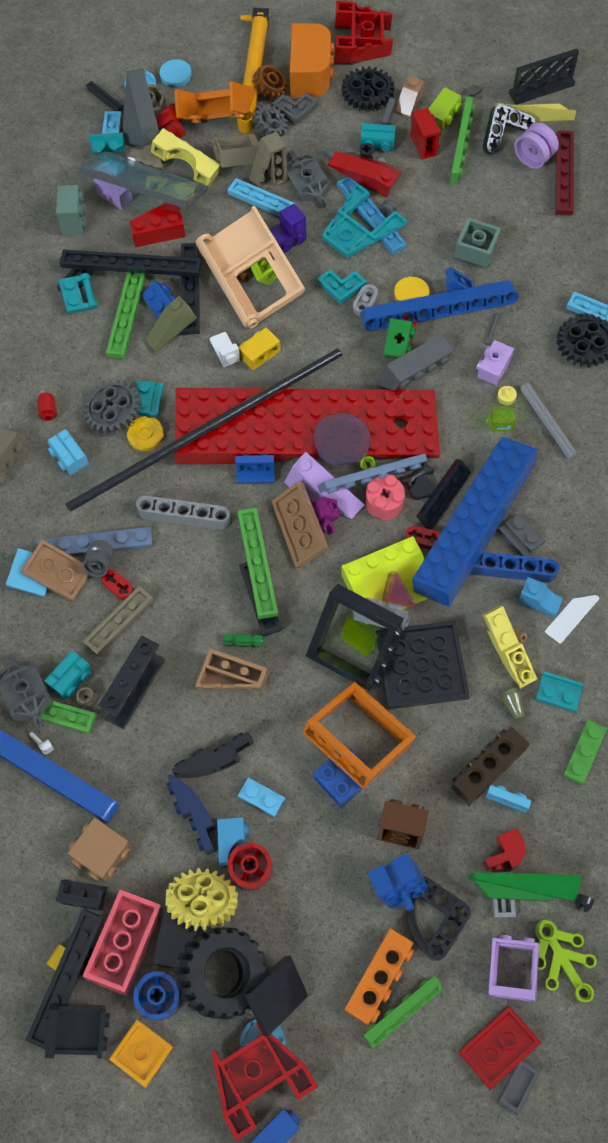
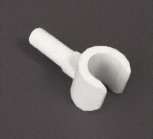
M33 732L29 734L43 754L46 755L54 750L49 740L42 742Z

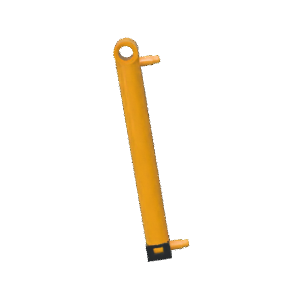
M253 7L252 15L240 16L241 21L252 22L243 85L254 87L255 83L252 82L254 79L253 75L258 67L262 68L266 34L270 22L269 8ZM254 88L255 95L248 114L244 115V118L237 119L238 130L241 133H250L254 129L253 114L256 109L258 89Z

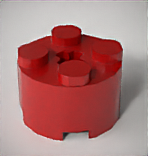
M250 842L237 846L231 852L228 860V871L233 882L239 888L247 891H256L264 887L270 880L272 861L264 847ZM254 863L255 869L247 871L246 865Z

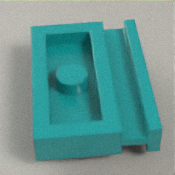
M137 380L136 389L141 396L142 405L139 407L142 411L136 413L138 416L159 417L164 383L157 384L151 381Z
M544 671L535 700L575 713L584 684Z

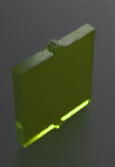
M349 615L345 624L342 625L343 630L340 638L368 658L371 651L375 648L374 644L378 636Z

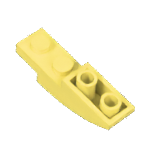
M499 605L484 613L483 617L489 628L487 632L517 686L521 689L537 680L523 644L518 642L504 607Z

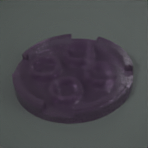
M336 413L323 418L318 423L314 431L313 441L318 455L323 460L333 465L343 466L355 462L358 463L366 456L370 447L371 436L367 426L359 418L346 413Z

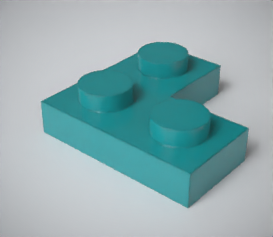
M329 269L317 278V283L339 304L345 302L360 291L363 286L367 285V281L356 271L341 279Z

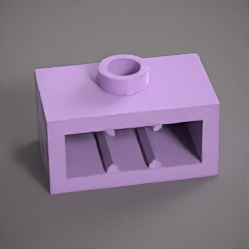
M105 170L102 172V173H104V174L113 176L112 174L108 173V172L105 171ZM99 179L93 181L96 194L121 210L133 200L132 193L128 189Z
M494 340L491 346H487L484 352V360L480 359L476 367L478 370L477 377L497 386L512 359L514 348Z

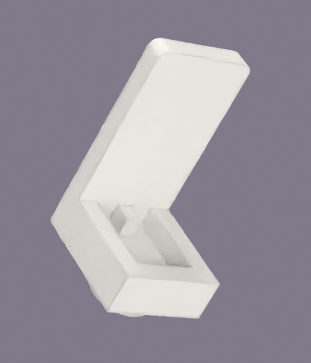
M226 332L210 337V342L223 367L240 361L239 348L236 343H231Z

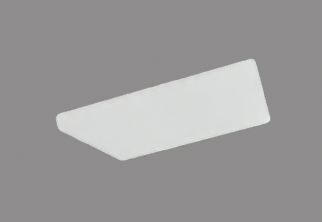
M593 595L572 599L545 630V633L561 644L599 600V597Z

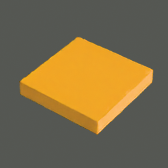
M137 1019L109 1060L146 1088L174 1047Z

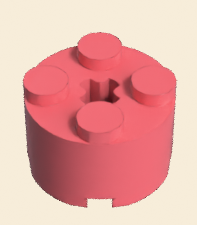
M388 475L381 479L377 477L369 482L366 490V508L370 515L381 518V520H391L400 514L405 498V490L401 482L393 475Z

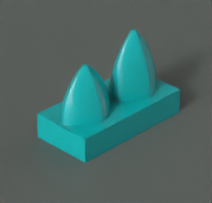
M123 132L89 134L91 153L125 151Z

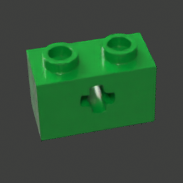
M390 318L383 353L386 358L397 359L412 350V345H410L411 338L414 339L416 328L412 321ZM403 337L404 341H401V343L399 344L397 339Z

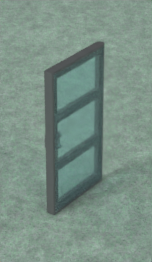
M104 152L82 165L80 170L81 174L128 189L131 193L143 194L185 209L208 190L207 185L108 152Z

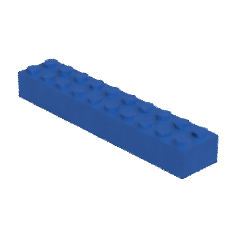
M503 436L501 437L412 579L414 593L450 607L536 465L537 448Z

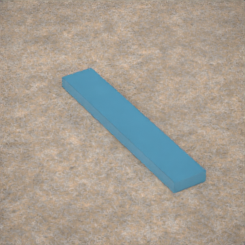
M345 177L337 181V187L347 198L353 192L357 182L349 177ZM367 198L356 208L357 212L372 230L386 219L370 198ZM397 231L381 239V242L392 255L407 247V243Z

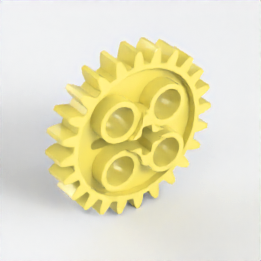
M197 868V873H193L189 869L188 875L181 872L180 878L174 877V883H169V889L166 890L165 905L167 906V912L172 913L171 919L178 918V925L185 922L186 929L193 925L194 931H197L199 926L206 931L207 926L215 928L216 924L223 926L224 920L230 921L231 915H235V909H237L238 893L235 892L236 886H231V879L225 881L224 874L218 877L217 871L210 874L208 868L205 872H201L200 868Z

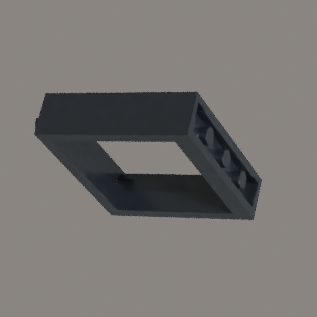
M337 584L328 595L306 657L370 691L374 685L378 686L383 677L380 673L386 669L390 661L387 657L388 654H392L396 647L395 638H399L403 631L400 626L404 618ZM339 603L389 629L371 673L322 648Z

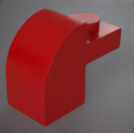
M175 103L158 112L157 122L159 128H164L179 139L186 135L180 123L184 119L176 118Z
M518 828L497 836L495 840L501 854L488 858L483 862L486 872L492 870L494 873L503 870L505 864L509 872H511L522 862L525 856V843Z

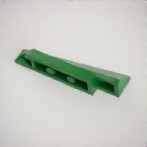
M475 872L469 875V880L474 881L483 891L482 894L487 899L550 902L553 901V898L574 902L577 898L582 875Z

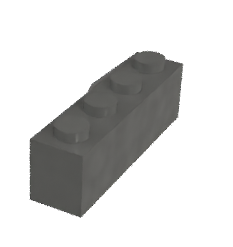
M439 334L387 364L375 383L392 391L400 387L404 389L411 383L410 381H417L424 376V373H431L438 365L441 364L443 366L449 362L454 350L445 338Z

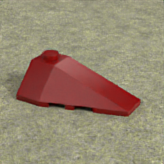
M335 151L327 165L387 198L402 173L400 169L389 163Z

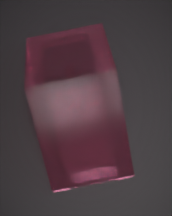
M395 571L389 572L382 601L415 608L416 604L398 573Z

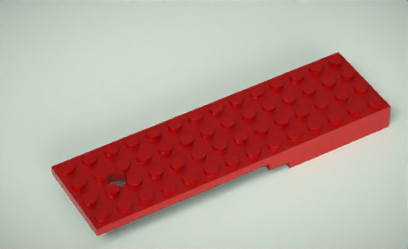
M176 387L175 441L267 388ZM284 389L174 452L175 464H235V456H260L262 454L274 455V461H289V457L300 458L305 452L313 458H363L365 456L373 458H410L425 454L426 458H439L440 447L435 390ZM400 419L405 421L407 425L404 428H398L393 421Z

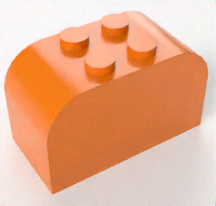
M292 23L290 58L291 97H301L305 92L312 97H318L329 90L330 78H333V68H330V66H334V55H331L334 54V43H331L329 29L321 24Z

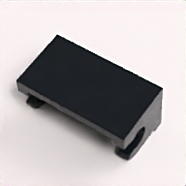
M67 879L61 880L56 902L68 906L102 911L108 887Z

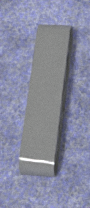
M142 496L136 502L140 517L146 520L220 530L228 528L231 524L229 510L224 506L151 496ZM163 509H169L166 512H161ZM183 511H186V512H187V513L184 514V515H181V514H180V513L183 512ZM201 514H207L205 517H199ZM221 516L226 517V518L223 519V520H219V519H218V518L221 517Z

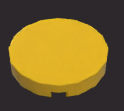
M405 277L395 285L394 298L397 302L429 296V287L424 280L418 277Z
M144 416L135 419L134 424L130 423L127 439L134 449L150 451L157 448L163 441L164 430L157 419Z

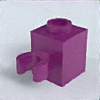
M322 497L311 504L322 532L325 533L327 531V535H331L335 532L331 522L340 518L338 503L335 499Z

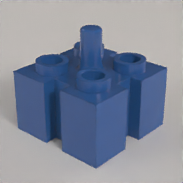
M408 853L392 860V863L387 866L382 865L368 872L377 897L382 902L384 901L389 908H398L404 904L406 910L410 911L414 909L410 896L418 898L424 894V891L429 889L418 864L413 861Z

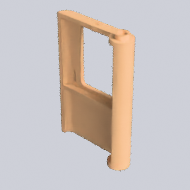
M255 205L251 207L250 212L213 237L210 234H203L195 242L243 326L250 329L256 327L259 322L299 297L305 291V287ZM266 258L284 287L286 295L263 311L257 312L239 283L237 276L259 260Z

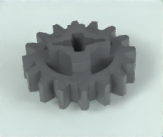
M269 103L266 106L264 104H261L260 107L258 106L253 114L255 118L253 123L257 124L255 128H260V133L264 132L265 136L277 132L279 136H283L288 127L286 124L288 120L284 119L285 114L280 113L281 109H275V105L270 107Z

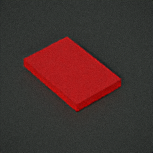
M508 1006L460 1049L458 1053L488 1090L491 1091L541 1045V1041L514 1010Z

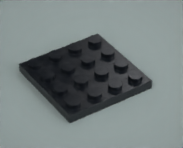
M456 621L404 628L399 638H395L396 647L392 654H388L387 658L390 661L386 669L382 670L388 710L468 700L470 694ZM389 629L376 630L378 652H380Z

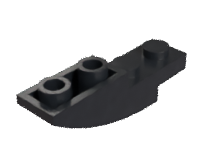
M249 732L239 733L233 737L232 742L227 745L222 744L218 746L214 753H211L208 747L205 749L200 748L192 754L191 758L177 762L171 770L177 778H195L220 772L240 762L238 753L254 744L253 738Z

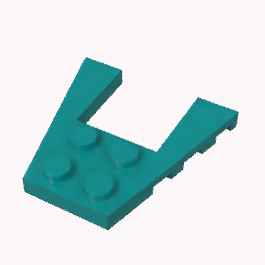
M356 183L353 192L346 198L343 207H340L335 219H332L322 234V240L346 258L355 255L407 225V219L396 211L392 212L372 232L351 218L349 215L370 197L369 191Z

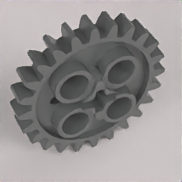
M119 379L115 383L109 380L108 385L102 382L103 387L96 386L97 391L91 390L92 396H86L89 402L83 403L86 407L82 410L85 414L83 417L94 432L97 430L99 434L104 432L108 435L111 431L115 435L116 430H119L122 433L123 427L129 429L128 424L135 423L133 418H139L136 412L142 411L139 407L142 405L141 396L137 389L131 383L127 384L125 380L122 383Z

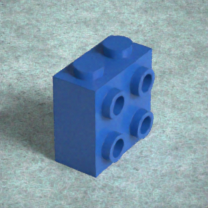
M350 748L349 750H350L355 756L358 757V755ZM330 758L313 772V779L341 809L363 790Z

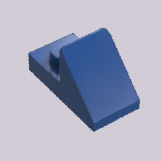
M452 267L445 270L447 292L474 287L472 279Z

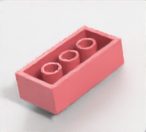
M119 890L84 971L83 977L86 981L128 997L162 915L163 909L160 904Z

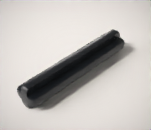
M93 81L86 84L87 90L112 110L123 111V105Z

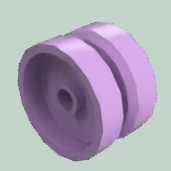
M538 122L531 124L514 143L515 153L519 160L534 169L542 167L556 153L559 146L554 131L547 125Z

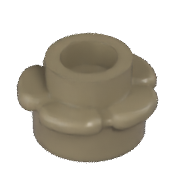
M83 687L76 694V701L80 706H91L93 701L96 700V693L90 687Z

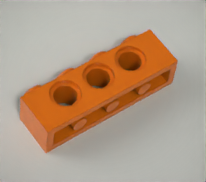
M391 928L389 929L344 1011L367 1026L369 1022L375 1023L381 1012L377 1009L381 1001L386 1003L392 992L389 989L392 981L397 983L404 971L400 969V966L404 960L409 962L415 951L411 948L413 945L412 941ZM389 952L396 953L398 962L395 964L388 963L386 954ZM377 972L386 974L387 982L385 984H378L375 981L374 976ZM367 992L373 993L376 997V1002L372 1005H367L363 1001V995Z

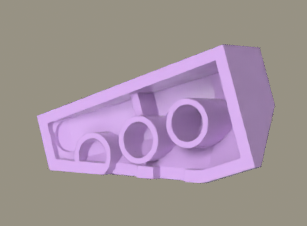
M307 452L292 466L284 481L289 488L298 481L303 482L309 499L312 502L322 497L337 500L339 514L353 519L365 506L348 489H344V486L338 488L339 491L328 494L327 491L320 493L318 485L335 477Z

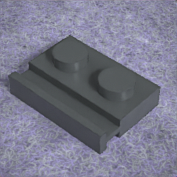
M521 513L498 528V532L520 556L531 554L546 541Z

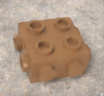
M94 817L92 821H88L84 825L83 833L79 839L76 838L70 844V851L67 854L72 857L70 862L79 869L84 866L90 870L87 874L93 879L99 881L101 878L106 882L108 878L111 879L116 874L120 861H124L129 856L132 845Z

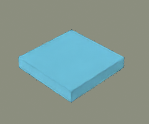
M18 548L6 586L44 597L47 588L21 573L32 552Z

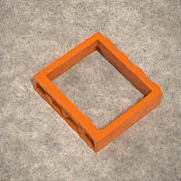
M355 682L310 718L302 731L312 743L364 790L411 747L416 738L394 715L390 714ZM349 698L400 743L372 770L320 724L321 721Z

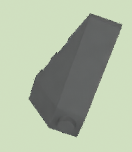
M144 68L127 71L123 131L126 144L128 145L151 144L159 134Z

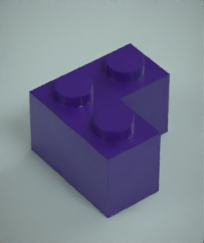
M295 204L281 210L280 223L269 229L283 253L288 252L292 247L300 245L306 240V216Z

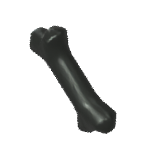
M424 462L422 467L410 476H402L400 482L405 484L408 489H411L418 477L433 474L434 468L428 466L427 462Z

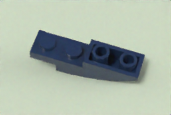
M172 774L168 775L170 782L166 783L170 795L174 794L177 802L173 804L177 815L182 814L184 819L192 816L189 822L192 830L198 831L200 838L196 839L200 851L205 850L206 855L215 853L208 832L215 830V827L205 806L184 782Z

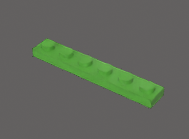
M466 96L450 184L457 185L458 178L461 179L463 168H460V165L464 166L465 155L463 153H466L468 142H465V140H469L470 130L468 127L471 128L473 119L470 115L474 114L475 105L472 104L473 97Z
M127 272L106 350L107 357L125 359L147 274Z
M257 508L239 510L237 515L258 619L278 616Z

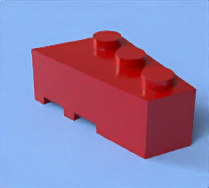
M167 202L129 221L135 248L186 237L179 206Z

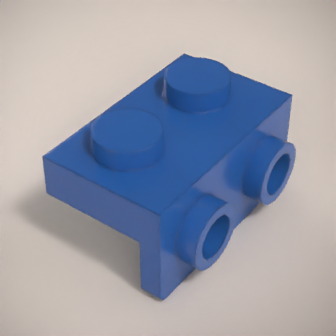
M155 280L141 296L156 317L159 318L165 307L175 300L176 297L171 295L169 292L171 289L164 282L161 284Z
M274 455L235 456L238 484L275 482Z

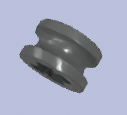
M385 200L379 207V210L384 216L388 217L392 212L397 211V208L392 201Z

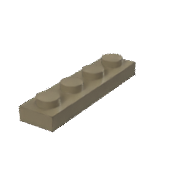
M138 586L83 641L84 645L99 656L154 601V598Z

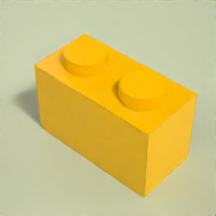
M267 327L256 332L252 338L242 342L238 347L240 358L252 370H255L281 351L280 340Z

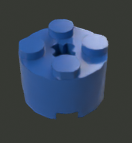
M153 971L145 974L134 989L133 999L137 1010L143 1016L153 1021H164L171 1018L179 1010L182 1002L180 996L182 992L181 988H177L176 980L172 976L164 972ZM158 990L163 994L159 1002L153 999V996L157 995Z

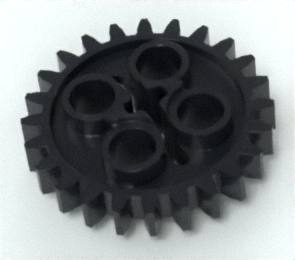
M362 66L361 70L355 68V72L350 71V75H346L345 79H343L342 96H344V101H348V105L353 104V109L358 106L359 111L362 108H365L366 112L369 108L374 111L375 107L380 110L381 105L386 107V102L388 103L389 98H393L394 81H392L391 76L388 77V72L383 73V69L377 71V67L372 70L370 66L367 69Z
M583 313L582 318L578 314H576L575 319L569 317L568 322L564 321L563 326H560L556 337L558 338L556 342L559 345L558 350L562 351L561 356L567 355V361L573 359V365L580 362V367L584 363H586L588 368H590L591 363L595 367H597L598 362L604 364L605 359L608 360V325H605L606 320L600 322L599 316L593 319V314L587 318L585 313Z

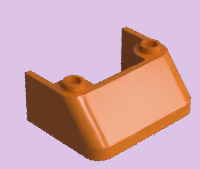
M229 82V89L202 93H191L175 89L176 118L192 121V124H201L202 120L233 116L235 119L244 118V115L248 114L255 95L254 87Z

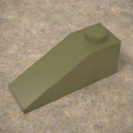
M180 296L165 307L146 338V342L155 352L197 318L189 305Z

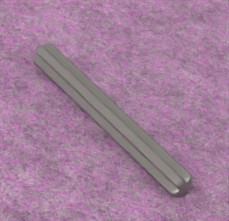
M530 383L523 384L521 386L522 393L567 458L574 457L577 451Z

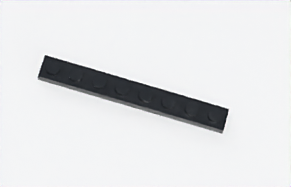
M63 249L59 264L61 268L199 277L202 262L201 258Z

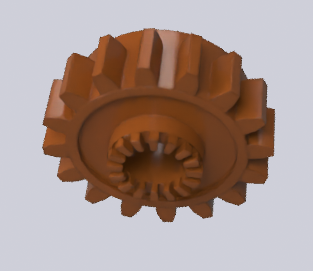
M263 65L262 68L258 67L252 80L255 83L254 88L259 89L258 94L262 93L263 98L267 96L270 101L272 98L276 100L282 94L284 95L288 85L284 74L278 68L271 65Z

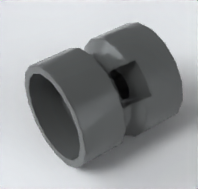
M95 540L90 543L82 565L87 574L93 577H101L107 574L114 553L111 544L103 540Z

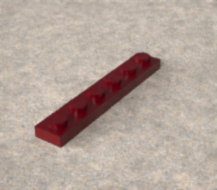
M557 130L556 136L559 146L556 151L555 215H573L574 131Z

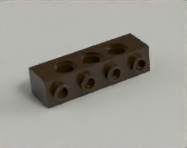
M512 726L507 731L505 729L500 731L495 737L497 741L493 745L488 743L481 751L483 755L479 759L474 757L467 764L468 769L464 773L460 771L452 779L454 783L451 789L469 807L529 747L530 743ZM505 747L508 750V754H501L498 748ZM484 762H492L494 764V768H486L484 766ZM476 775L480 782L472 783L469 776Z

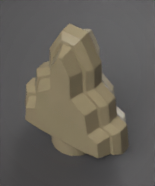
M152 143L151 145L144 146L141 150H134L126 155L129 161L132 160V162L135 161L159 170L163 168V162H168V160L164 161L151 153Z

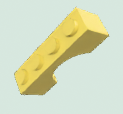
M164 128L152 141L151 153L164 161L178 158L188 162L194 171L193 180L209 187L217 177L220 168L219 163Z

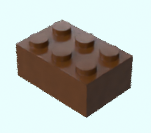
M395 799L385 801L377 840L419 849L424 837L429 810H424L423 806L412 804L411 806L402 805V801Z

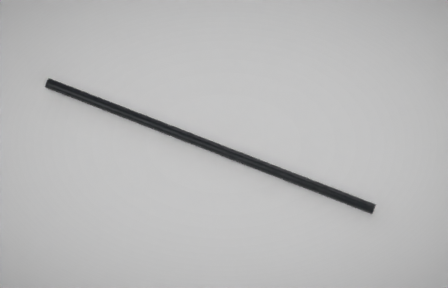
M340 349L333 350L65 503L66 507L70 512L342 357Z

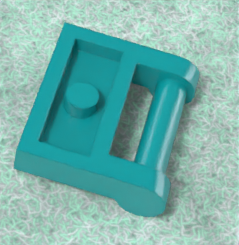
M89 273L58 279L67 314L89 311L99 307L93 295ZM78 284L84 285L88 299L87 303H83Z

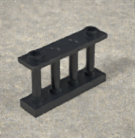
M141 635L98 705L99 708L108 712L105 720L123 730L165 662V658L155 654L160 646L158 643Z

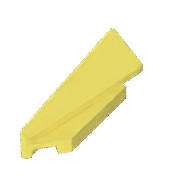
M504 104L533 116L535 121L574 120L576 116V110H569L561 104ZM512 113L510 118L512 122H515L516 116Z

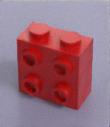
M429 108L412 111L410 137L420 159L424 160L437 156V151L440 147L439 137L441 136V130L435 123L434 115L430 113Z

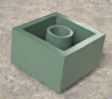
M79 185L58 186L56 214L63 236L84 235V228H87L86 218L84 217L87 214V205L83 204L84 194L80 192Z
M468 217L456 243L454 257L487 268L499 242L501 228Z

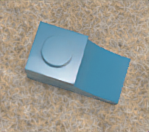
M528 577L518 603L556 617L563 598L551 592L547 588V584Z
M243 817L217 819L219 864L221 867L228 866L231 852L239 844L245 843V837H249V825L244 824Z

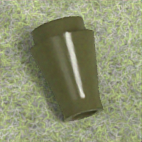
M517 687L502 692L503 698L501 699L513 716V719L525 716L521 692H518Z

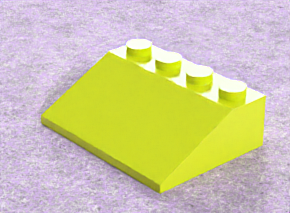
M413 536L342 565L341 575L347 588L364 598L384 601V604L388 602L403 606L402 610L429 599L413 592L412 579L424 561V556Z

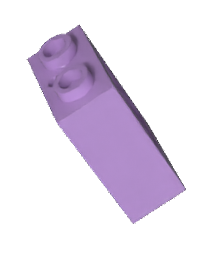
M498 935V938H493L488 993L490 997L536 1002L539 943H535V939L521 937V941L512 940V936ZM500 947L533 951L530 990L497 986Z

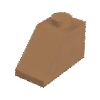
M411 76L408 77L402 88L395 113L408 118L411 117L412 111L416 109L423 97V80Z

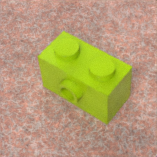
M444 87L429 107L430 113L435 117L436 125L441 130L449 126L454 115L460 112L462 108L461 95Z

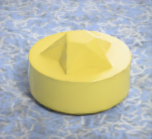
M503 386L499 389L497 398L501 404L510 405L514 403L517 393L513 387Z

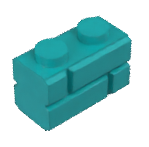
M362 123L361 144L370 143L375 150H382L384 152L394 151L396 125Z
M71 651L44 682L50 689L66 700L68 697L71 698L76 694L77 687L82 681L86 682L90 678L92 668L88 662L74 651Z

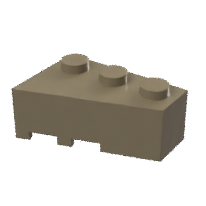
M277 132L261 138L249 177L252 185L263 190H269L287 182L286 145Z

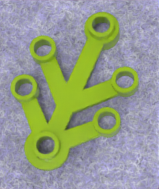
M550 920L540 921L535 927V935L540 940L539 959L543 961V966L538 967V970H543L547 965L545 955L548 944L553 951L549 976L544 982L545 988L548 991H555L559 987L558 976L560 966H562L575 988V998L581 1003L591 1001L594 997L593 988L581 981L569 960L581 963L585 968L591 969L597 964L596 957L592 954L584 955L561 948L557 941L569 942L572 947L580 948L584 944L583 936L557 930L556 925ZM543 928L549 929V936H545L542 933ZM574 937L580 938V945H576L573 942ZM587 957L592 958V960H593V965H592V966L587 965V963H586V958H587ZM548 980L555 981L556 985L554 988L548 986ZM581 989L587 992L585 998H582L579 994Z

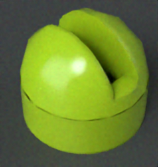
M365 456L360 461L362 470L370 469L366 462H370V468L376 467V462L371 456Z

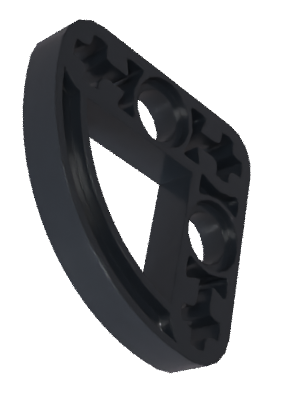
M423 876L429 890L432 891L433 887L437 890L433 893L431 899L428 898L430 893L424 891V894L419 898L442 912L446 917L429 943L419 930L415 914L417 898H412V896L410 897L414 904V909L406 910V920L410 934L419 949L431 960L440 961L447 955L466 924L471 910L464 901L430 878ZM442 893L447 896L448 902L446 905L440 906L436 903L435 897L437 894ZM463 907L466 916H460L457 923H461V926L458 927L454 921L448 920L450 916L454 919L457 914L454 909ZM445 925H451L454 928L455 934L453 937L444 936L442 929ZM439 935L443 941L449 942V945L447 946L444 943L440 949L443 954L434 956L431 946L436 947L440 940L436 939V937Z

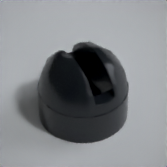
M577 894L575 900L576 908L580 911L582 906L584 907V912L591 910L594 899Z

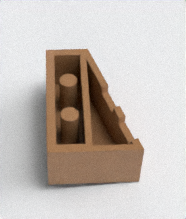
M210 648L195 687L199 691H263L270 672L266 667Z

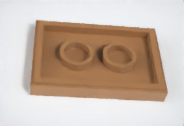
M41 539L21 570L23 575L71 602L75 600L89 577V574L83 569V562Z

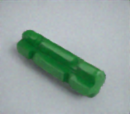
M226 633L224 635V645L232 646V644H235V646L251 647V645H254V647H262L263 636L255 635V637H252V635L236 634V636H233V634Z

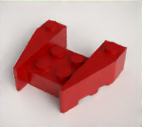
M336 0L335 28H350L351 36H336L334 63L351 64L390 56L393 39L384 38V30H391L393 13L383 10L377 12L371 10L369 6H365V8L360 7L353 1Z
M258 1023L255 1024L261 1036L229 1057L222 1060L216 1049L212 1051L224 1120L236 1141L257 1128V1124L246 1104L286 1079L297 1100L318 1088L306 1064L272 1033L269 1036H263Z

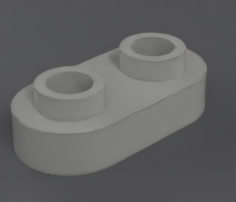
M368 284L361 288L353 303L355 315L360 316L364 308L374 306L378 298V289L374 285Z

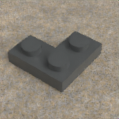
M306 92L295 102L282 94L272 103V106L275 105L277 110L281 109L280 113L285 114L284 117L298 124L318 106V100Z

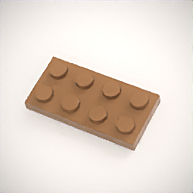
M298 481L271 501L295 567H303L329 549L303 482Z

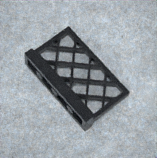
M578 49L517 67L513 88L509 89V95L515 105L573 87L575 85L573 75L579 54ZM563 64L564 66L557 72L556 70ZM543 66L538 72H535L539 67ZM548 69L549 71L544 76H542V74ZM528 71L523 77H521L522 72ZM532 74H534V76H533L529 81H527V79H528Z

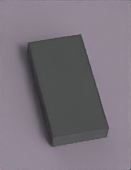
M522 1061L512 1071L497 1102L519 1115L540 1071Z

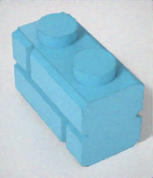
M63 430L57 436L55 435L48 439V451L53 458H58L59 461L57 463L63 472L66 470L69 475H72L89 464L86 455L67 430Z

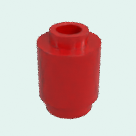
M48 392L39 394L37 399L38 416L44 421H52L57 417L55 398Z

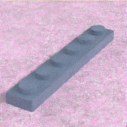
M425 454L330 479L319 484L318 489L320 493L327 491L328 494L339 491L338 488L343 486L344 489H349L356 486L355 483L361 482L362 485L372 481V478L379 477L381 479L387 477L390 473L399 475L406 472L405 469L408 468L411 471L421 468V464L426 462L427 458Z
M151 527L43 539L71 556L86 555L90 543L95 540L108 542L114 551L153 547ZM41 539L35 540V549Z

